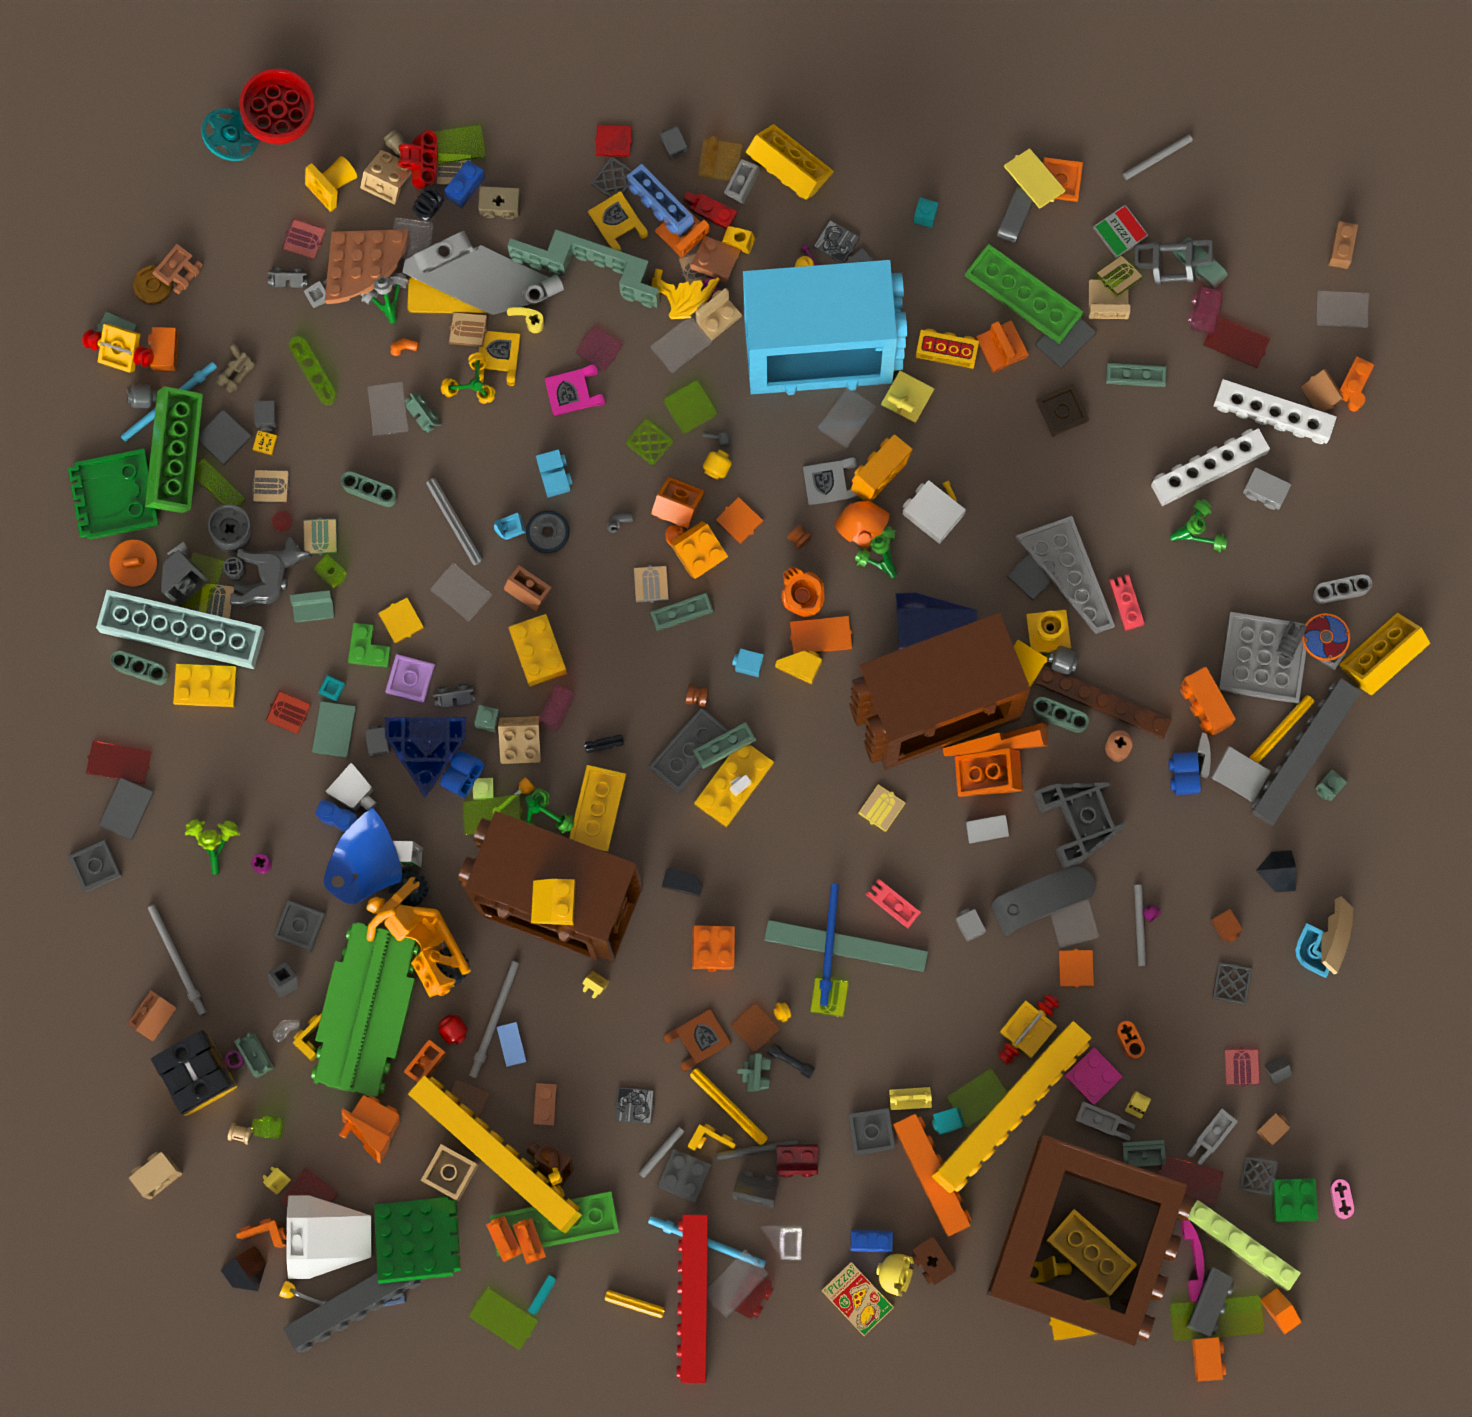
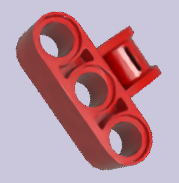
M426 130L413 139V144H401L398 147L400 150L398 166L412 170V184L417 189H424L436 181L438 140L436 134L431 130Z

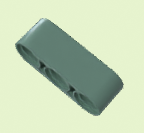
M1186 237L1182 242H1186L1187 240L1192 239L1190 237ZM1195 246L1194 261L1207 259L1209 254L1200 246ZM1186 250L1173 251L1176 258L1186 266ZM1215 260L1212 264L1195 266L1196 276L1212 290L1228 276L1226 270Z
M350 471L345 472L341 476V484L347 493L384 507H392L397 502L395 490L387 484ZM349 479L356 480L352 486H347L346 482ZM365 487H374L371 493L364 492ZM385 493H392L391 499H382Z
M115 651L111 655V664L119 672L156 685H163L168 681L169 674L161 664L124 651ZM124 657L126 659L125 663L118 666L116 664L117 660ZM138 664H144V669L141 672H135V667ZM162 670V677L155 679L154 673Z
M1039 697L1033 703L1032 712L1034 716L1072 732L1082 733L1089 724V718L1085 713L1046 697ZM1043 703L1046 705L1047 710L1040 712L1037 710L1036 705ZM1063 711L1066 717L1058 719L1055 716V712ZM1077 718L1082 719L1084 726L1077 727L1074 724V720Z

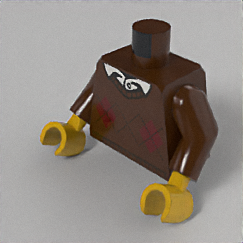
M534 1142L531 1143L527 1153L533 1157L534 1166L549 1177L552 1186L555 1185L564 1193L561 1187L574 1171L572 1157L548 1142H545L541 1147Z

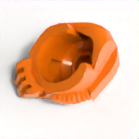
M791 566L783 572L784 589L781 593L782 603L786 609L804 617L815 615L820 611L824 603V584L816 574L809 571L804 573L800 569Z

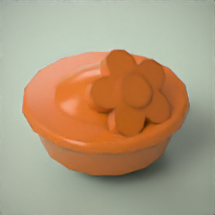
M677 525L669 526L665 532L667 543L669 544L685 533L686 530Z

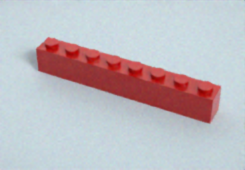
M683 1214V1219H679V1231H683L682 1240H678V1252H682V1261H678V1273H682V1282L678 1281V1294H682V1303L678 1302L677 1315H681V1324L677 1323V1336H681V1345H677V1357H681V1366H677V1378H681V1383H706L708 1215Z

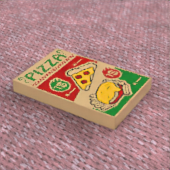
M852 1262L821 1290L863 1336L894 1308Z

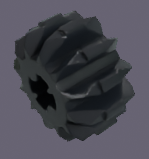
M432 186L425 188L414 201L413 212L420 219L430 220L442 206L444 195Z

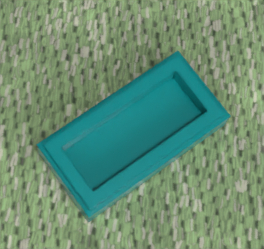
M550 1275L547 1277L529 1307L528 1311L533 1315H537L557 1280Z

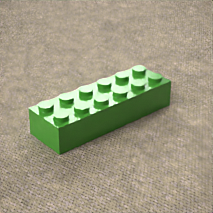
M166 386L157 391L145 507L177 513H185L191 510L203 394Z

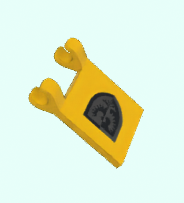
M621 191L587 211L611 249L621 252V247L616 239L634 228L641 239L648 237L647 229L641 223Z
M487 331L483 347H479V352L488 358L485 368L480 370L479 377L482 383L484 382L485 369L508 371L507 385H515L520 334Z

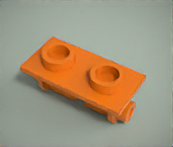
M505 1216L496 1218L486 1224L503 1262L522 1254Z
M532 1218L512 1225L526 1264L546 1257Z

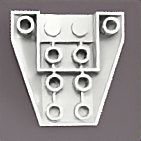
M310 1195L288 1196V1279H310L371 1257V1215Z

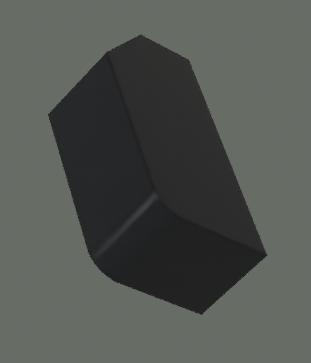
M674 869L666 870L662 888L700 897L702 886L696 875Z

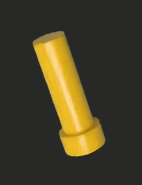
M950 481L942 483L943 487L946 489L948 493V496L957 502L956 496L950 486Z

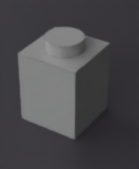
M968 908L958 913L959 917L956 918V922L966 942L986 932L975 909L970 911Z

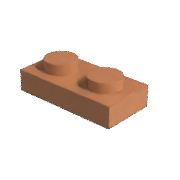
M536 1083L534 1125L554 1126L557 1084Z

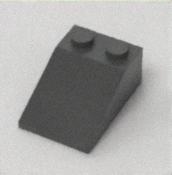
M743 1171V1175L738 1174L733 1191V1199L774 1208L779 1183L775 1182L773 1177L763 1176V1179L755 1178V1173Z

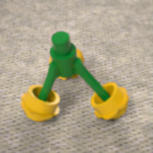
M480 352L471 354L468 358L470 367L475 370V377L468 384L458 385L457 381L451 378H445L442 381L441 392L448 398L456 395L459 389L466 388L477 391V398L483 404L491 403L495 398V389L489 385H483L480 381V370H483L488 363V358Z

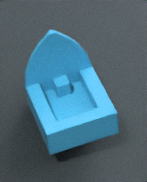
M519 513L503 519H497L494 523L495 532L505 540L526 533L521 514Z

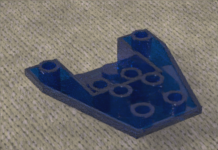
M896 593L899 650L977 621V610L918 593Z

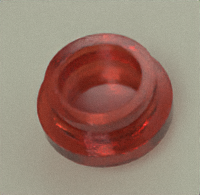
M278 512L272 517V526L275 530L284 532L291 527L292 519L288 513Z

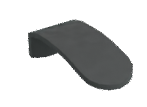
M1072 866L997 897L991 903L1000 928L1007 937L1024 925L1086 901L1095 892L1096 884L1089 871L1083 867Z

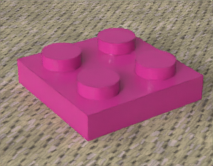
M1095 1047L1065 1075L1092 1105L1096 1104L1123 1077Z

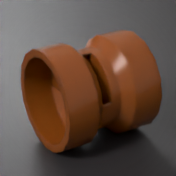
M689 684L686 704L692 705L696 703L699 706L706 707L709 687L702 686L698 688L695 685Z

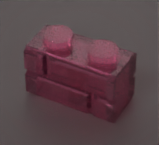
M1200 287L1199 292L1194 293L1192 304L1195 305V309L1190 311L1188 323H1191L1193 331L1215 334L1223 300V292L1221 290Z
M555 684L552 690L553 694L550 695L539 722L541 725L559 732L575 694L573 691Z

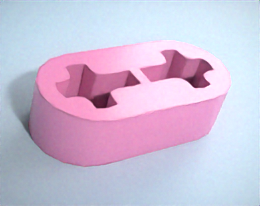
M1338 1179L1331 1184L1330 1193L1335 1214L1341 1219H1346L1353 1215L1354 1204L1349 1184L1343 1179ZM1338 1183L1341 1186H1345V1190L1342 1191L1343 1198L1340 1197L1338 1191L1335 1192ZM1341 1200H1344L1345 1206L1350 1208L1347 1211V1215L1339 1211V1208L1342 1207Z

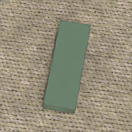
M1107 363L1106 384L1165 387L1167 366Z
M706 592L651 611L650 614L656 631H660L712 613L713 608Z
M745 722L694 749L693 752L704 769L756 741V738Z

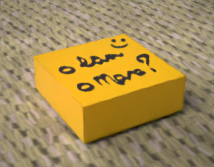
M258 431L253 451L273 456L278 436Z

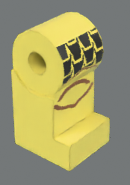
M1135 1091L1124 1112L1141 1120L1151 1098Z

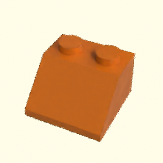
M668 476L656 496L651 514L659 519L670 521L679 527L688 529L694 520L705 490Z

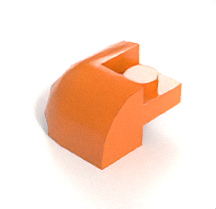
M858 501L853 504L850 503L834 522L836 530L849 542L854 541L867 550L870 547L871 540L883 532L888 523L890 513L870 501Z

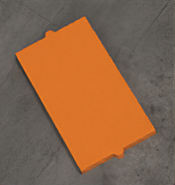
M849 616L790 622V640L792 641L793 654L802 651L826 652L852 649V630H850Z

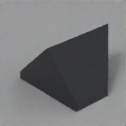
M1292 850L1271 852L1256 871L1275 892L1296 891V864Z
M254 1246L232 1259L221 1272L233 1288L258 1291L266 1261Z

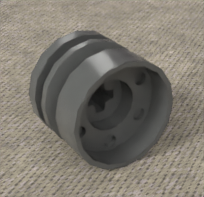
M228 504L216 508L211 513L208 520V530L213 544L219 550L233 553L238 552V548L244 549L248 545L252 536L250 519L242 508ZM227 529H234V533L231 534L230 532H227Z

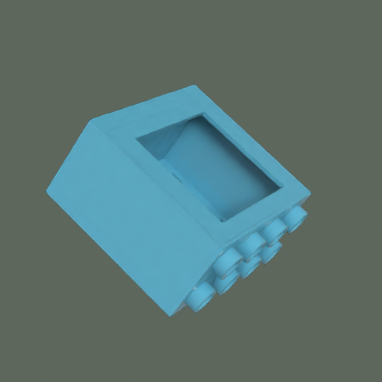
M890 260L743 271L744 320L750 395L786 392L788 395H794L796 391L841 387L856 390L857 386L892 384L893 372L903 370L904 348H906L905 336H907L906 313L901 312L902 297H904L902 272L891 273Z

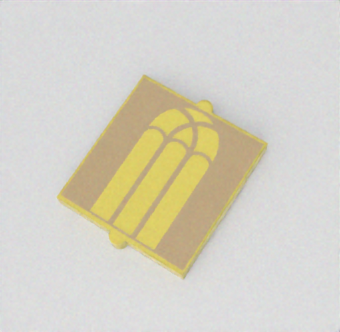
M878 784L858 814L870 821L871 825L874 824L886 832L906 803L896 797L894 792H889Z

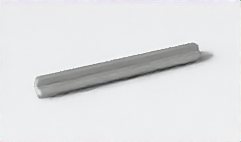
M435 478L428 480L426 484L472 564L477 565L481 563L482 558L439 483Z

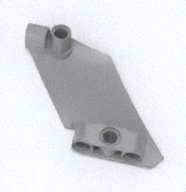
M461 231L406 259L402 273L491 315L506 312L508 308L535 305L564 290L557 274L551 277L543 275L482 245L473 248L465 231ZM439 248H447L448 256H441L438 252ZM530 290L537 291L539 295L537 300L529 297Z

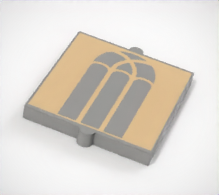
M649 565L648 567L634 568L636 603L651 602L653 604L654 601H669L667 566L652 567V565Z

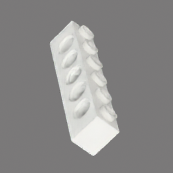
M1224 379L1221 382L1214 403V407H1217V410L1221 412H1232L1242 419L1251 418L1260 425L1269 424L1278 431L1287 430L1293 432V435L1304 438L1305 436L1311 438L1313 442L1318 444H1327L1337 416ZM1238 397L1241 400V404H1234L1231 398ZM1256 403L1260 406V410L1255 411L1250 405ZM1276 410L1279 416L1273 417L1269 411ZM1295 416L1298 422L1292 423L1288 417ZM1307 423H1315L1317 429H1310Z
M1259 428L1254 431L1249 429L1241 434L1242 437L1236 440L1233 437L1225 441L1224 446L1220 448L1215 446L1206 451L1207 454L1202 457L1197 455L1189 460L1190 463L1184 466L1179 464L1171 469L1172 472L1166 475L1161 473L1155 476L1151 487L1161 505L1164 506L1268 454L1270 448ZM1240 445H1247L1249 447V451H1242L1240 449ZM1228 453L1232 459L1227 461L1223 459L1222 454ZM1204 463H1213L1214 469H1207ZM1194 471L1197 477L1190 478L1187 472ZM1175 479L1179 482V486L1173 487L1169 481Z

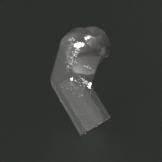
M300 1020L281 1021L273 1032L275 1041H283L290 1030H300Z

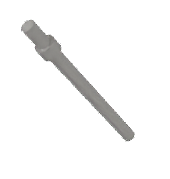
M149 906L148 910L188 991L187 996L190 1002H193L199 1016L206 1014L207 1012L201 1002L202 997L199 991L195 989L156 906Z
M515 961L511 962L479 1050L474 1054V1063L469 1074L470 1077L477 1078L481 1065L485 1063L487 1057L485 1054L519 967V963Z

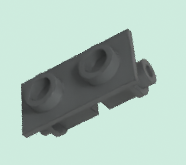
M272 267V270L267 272V274H272V277H268V285H272V287H286V280H290V287L304 288V286H308V278H305V275H308L309 271H304V268H292V271H284V267Z
M463 683L458 684L457 688L449 689V686L438 687L433 692V697L438 696V698L434 699L435 707L454 706L453 698H457V705L471 704L472 701H475V694L470 693L473 691L474 686Z

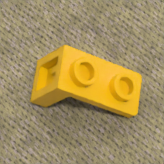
M322 1013L319 1016L317 1014L314 1015L308 1022L310 1025L305 1030L301 1029L294 1036L295 1041L293 1044L311 1061L316 1059L317 1054L315 1051L317 1048L309 1041L306 1043L304 1041L319 1026Z
M699 1124L688 1144V1148L696 1151L697 1148L701 1149L706 1141V1138L703 1137L705 1134L732 1149L735 1148L736 1144L732 1143L734 1139L728 1135L723 1134L721 1137L714 1133L716 1129L710 1125L705 1124L703 1127Z

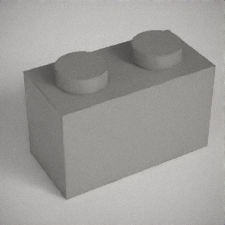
M1255 467L1243 493L1250 500L1263 502L1264 506L1269 509L1275 510L1276 508L1279 510L1292 484Z

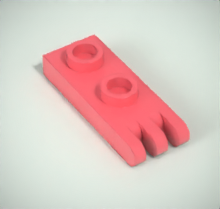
M1129 574L1124 575L1126 581L1124 584L1121 576L1117 577V586L1114 579H1109L1125 631L1144 626L1145 624Z
M877 879L876 883L881 888L878 889L872 885L871 889L876 893L875 896L869 891L865 895L908 929L921 912L883 881Z

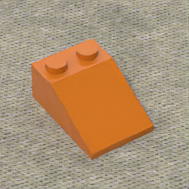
M1007 748L955 756L957 793L959 797L1023 791L1020 751Z

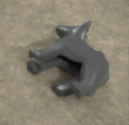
M292 536L287 538L283 550L250 553L238 548L237 558L242 562L257 565L262 582L245 585L236 580L234 590L243 595L231 593L230 605H239L240 607L269 605L279 600L282 591L287 589L288 578H285L286 569L301 560L311 558L310 552L302 551Z

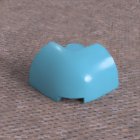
M1306 923L1296 944V957L1306 969L1326 978L1330 970L1322 963V934L1325 932Z

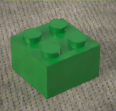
M1315 1178L1275 1180L1272 1192L1273 1223L1318 1220Z

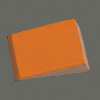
M1277 1288L1260 1299L1284 1334L1301 1323L1293 1305Z

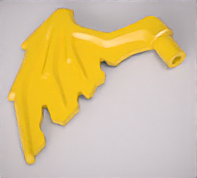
M655 268L651 286L659 289L660 293L667 296L671 305V311L668 315L672 320L691 318V314L697 311L696 309L703 302L707 303L720 278L710 279L707 287L703 290L704 284L702 280L693 281L691 285L689 282L679 283L676 289L674 284H668L661 280L663 270Z

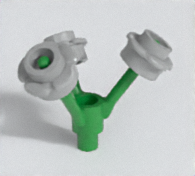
M395 273L390 278L385 276L378 277L374 281V289L365 295L361 294V301L366 302L368 305L373 301L384 312L385 317H388L389 324L397 322L395 314H397L396 305L400 288H406L409 280L402 273ZM392 286L396 288L393 300L390 302L388 293L392 290ZM378 294L384 295L386 304H381L376 299Z

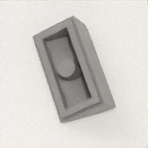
M741 159L724 194L744 204L760 174L759 166Z
M1006 815L965 823L969 844L1009 836Z

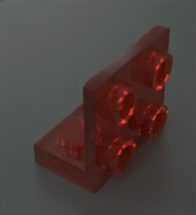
M750 1271L730 1308L750 1320L753 1317L758 1318L764 1308L761 1306L763 1299L768 1300L774 1290L771 1287L772 1282Z

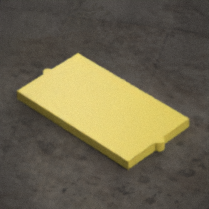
M1030 148L1020 155H1015L1013 160L1004 165L1005 169L1039 209L1049 202H1054L1055 198L1065 192L1062 185Z

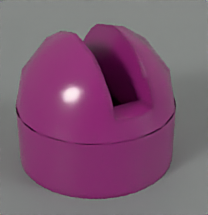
M1149 904L1147 905L1149 910L1144 908L1143 915L1149 922H1152L1160 915L1161 910L1157 906Z

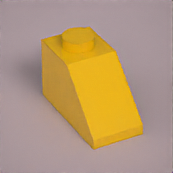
M802 651L777 660L775 668L812 684L822 664V659L819 658L820 655L816 652Z

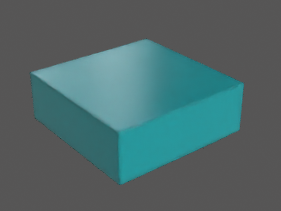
M327 675L318 693L337 702L346 684Z

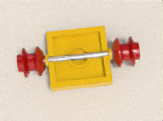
M107 323L103 324L102 333L89 329L82 336L85 348L91 347L93 351L99 349V363L131 373L135 371V365L141 364L143 367H148L154 360L151 348L145 349L144 346H139L140 333Z
M1043 995L1045 1000L1037 1002L1039 1011L1025 1000L999 1032L1011 1042V1044L1003 1043L1005 1049L997 1051L1000 1054L998 1058L1005 1064L1009 1062L1014 1064L1012 1058L1020 1056L1018 1048L1028 1057L1032 1058L1057 1028L1053 1022L1045 1017L1046 1014L1054 1015L1052 1011L1054 1007L1060 1008L1058 1006L1059 1001L1053 995Z

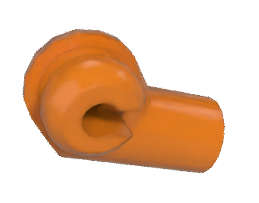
M406 338L399 339L391 344L390 353L394 356H399L403 349L417 352L419 342Z

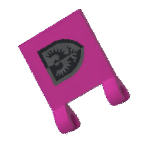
M593 364L579 370L544 378L553 416L605 404V398L602 394L590 398L585 377L598 374L596 365Z

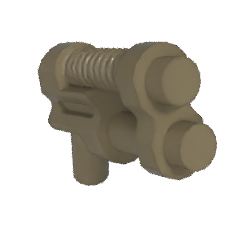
M237 344L230 347L235 357L234 361L227 363L228 367L222 374L220 373L217 376L218 380L216 381L221 387L226 384L225 389L229 393H232L233 390L236 391L247 373L255 367V363L251 361L252 359L245 353H241ZM233 372H237L238 374L233 381L229 380Z

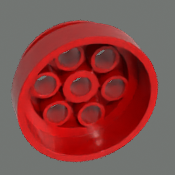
M268 69L259 72L245 84L240 95L239 104L242 121L246 129L261 141L276 145L290 143L300 138L313 122L315 103L312 90L301 76L292 71ZM272 92L278 94L276 97L269 96V94ZM289 98L297 99L295 102L287 101ZM256 105L264 106L259 110L254 108ZM276 110L282 111L280 115H276L273 112ZM298 115L301 116V119L294 120L292 117ZM265 122L268 126L260 127L259 124ZM286 128L287 131L281 133L278 131V129Z

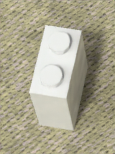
M928 480L926 484L921 483L915 491L917 494L913 499L909 498L904 503L903 515L940 544L965 515L966 509Z

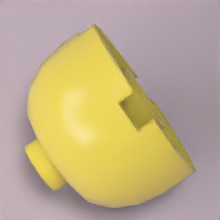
M896 1253L885 1258L883 1263H879L876 1273L879 1275L881 1287L886 1292L903 1296L901 1291L906 1292L913 1274V1270L909 1269L910 1263L914 1264L913 1258Z

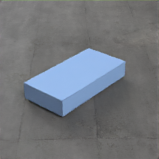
M517 1022L497 1027L506 1067L527 1062Z

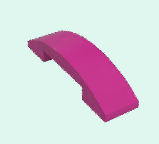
M1187 1219V1221H1181L1183 1240L1191 1239L1196 1280L1188 1281L1190 1302H1195L1199 1297L1204 1279V1256L1199 1237L1193 1225Z

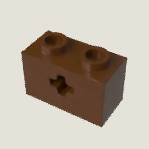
M934 1236L912 1249L914 1254L911 1257L917 1266L921 1264L925 1272L922 1274L928 1284L932 1282L933 1285H936L956 1272ZM929 1256L932 1259H937L935 1268L932 1265H927Z

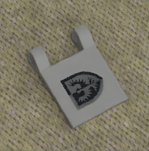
M854 457L803 467L809 506L848 499H860L856 493L846 489L844 469L857 467V461Z

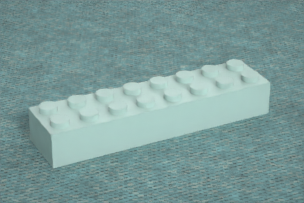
M106 590L96 626L100 633L250 669H255L265 633L262 626L111 590Z

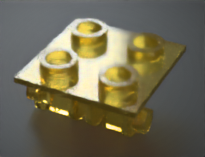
M715 136L704 139L698 176L730 181L740 162L742 144L717 141Z

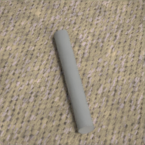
M679 1126L638 1172L640 1176L645 1178L684 1133Z

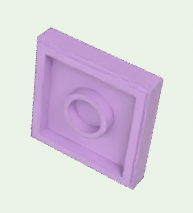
M396 654L385 693L425 703L435 664Z

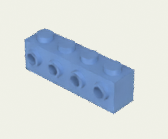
M640 164L627 175L629 190L634 195L638 194L641 197V202L645 207H651L656 218L659 221L663 220L666 223L667 229L672 234L676 233L679 237H682L695 224L693 215L643 164Z

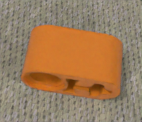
M1121 1022L1116 1028V1036L1123 1051L1129 1059H1139L1145 1051V1046L1132 1022ZM1123 1026L1126 1029L1130 1028L1131 1031L1128 1033L1130 1039L1132 1037H1135V1039L1131 1040L1128 1044L1125 1043V1041L1128 1040L1127 1034L1121 1033V1031L1123 1030ZM1135 1044L1139 1046L1140 1053L1138 1055L1131 1054L1129 1050L1130 1045Z

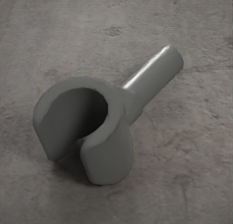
M703 432V437L719 440V446H730V438L726 433L718 435Z

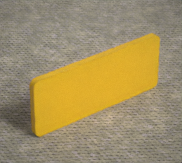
M412 277L409 279V312L489 314Z

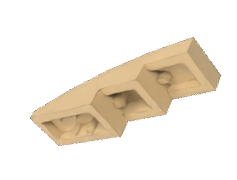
M1342 896L1335 899V914L1328 917V931L1322 934V963L1334 975L1338 973L1344 959L1353 925L1354 908Z

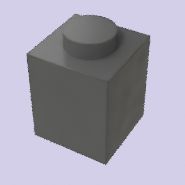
M678 126L675 128L669 127L662 131L660 141L670 161L688 153L687 145Z
M254 401L255 426L257 430L270 432L272 429H277V405L275 401Z
M381 725L369 727V730L365 731L370 757L391 754L385 727H381Z
M286 962L268 972L269 983L280 998L298 989L297 976Z

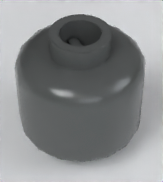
M132 383L130 387H127V403H130L133 408H149L152 405V401H156V390L152 389L150 383Z
M1058 646L1056 651H1051L1048 662L1052 663V670L1068 675L1071 671L1075 672L1079 656H1077V652L1074 649Z

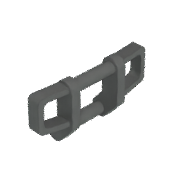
M1187 240L1186 242L1165 244L1154 242L1135 246V266L1138 269H1153L1156 285H1161L1163 282L1177 281L1193 283L1196 281L1195 266L1208 265L1214 262V244L1211 240ZM1195 246H1209L1208 258L1194 261ZM1153 249V263H1140V252ZM1186 250L1187 273L1162 274V252Z

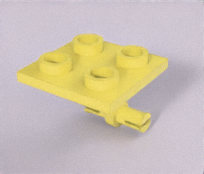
M899 371L881 405L916 423L934 388Z

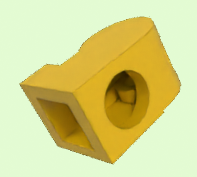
M728 226L722 242L750 254L756 238L752 231Z

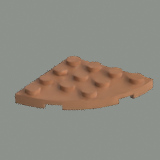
M409 230L332 232L325 293L326 304L346 302L351 300L350 298L362 293L365 295L374 289V281L378 277H389L397 268V263L402 254L406 252L410 236Z

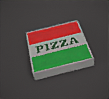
M1126 205L1093 227L1116 259L1149 236Z

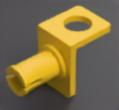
M1051 1256L1042 1262H1034L1033 1267L1037 1269L1038 1276L1036 1278L1029 1277L1028 1281L1046 1283L1058 1275H1071L1070 1262L1056 1263L1055 1256Z

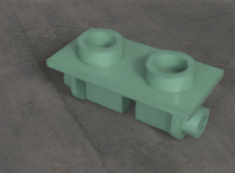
M411 393V397L405 400V406L413 417L420 413L421 416L416 421L423 431L430 433L434 429L432 426L442 425L438 420L439 416L434 410L429 408L427 405L428 401L422 394Z

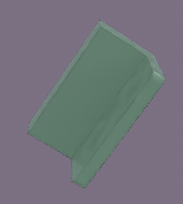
M330 590L290 595L295 622L334 618L333 598Z

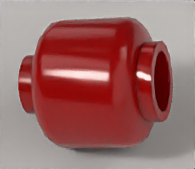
M449 1014L438 1023V1033L447 1044L455 1043L459 1045L466 1039L465 1034L468 1031V1027L460 1016Z

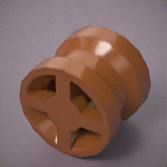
M800 524L792 530L787 539L793 541L795 547L800 549L811 539L812 535L806 532Z

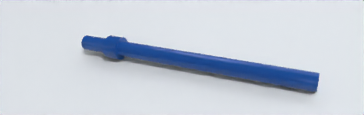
M831 884L823 976L819 989H821V1006H828L829 990H832L830 978L839 884Z

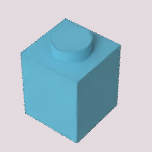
M740 649L739 654L735 653L732 665L735 666V672L759 677L764 654Z

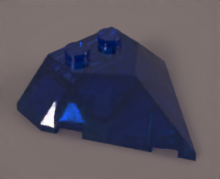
M385 717V738L425 798L466 739V717Z

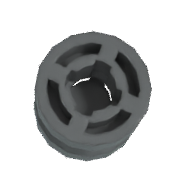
M230 557L223 564V570L229 579L240 580L244 577L246 569L239 558Z

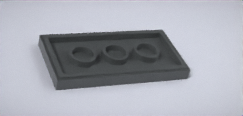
M701 707L648 768L679 794L702 769L693 750L729 730Z

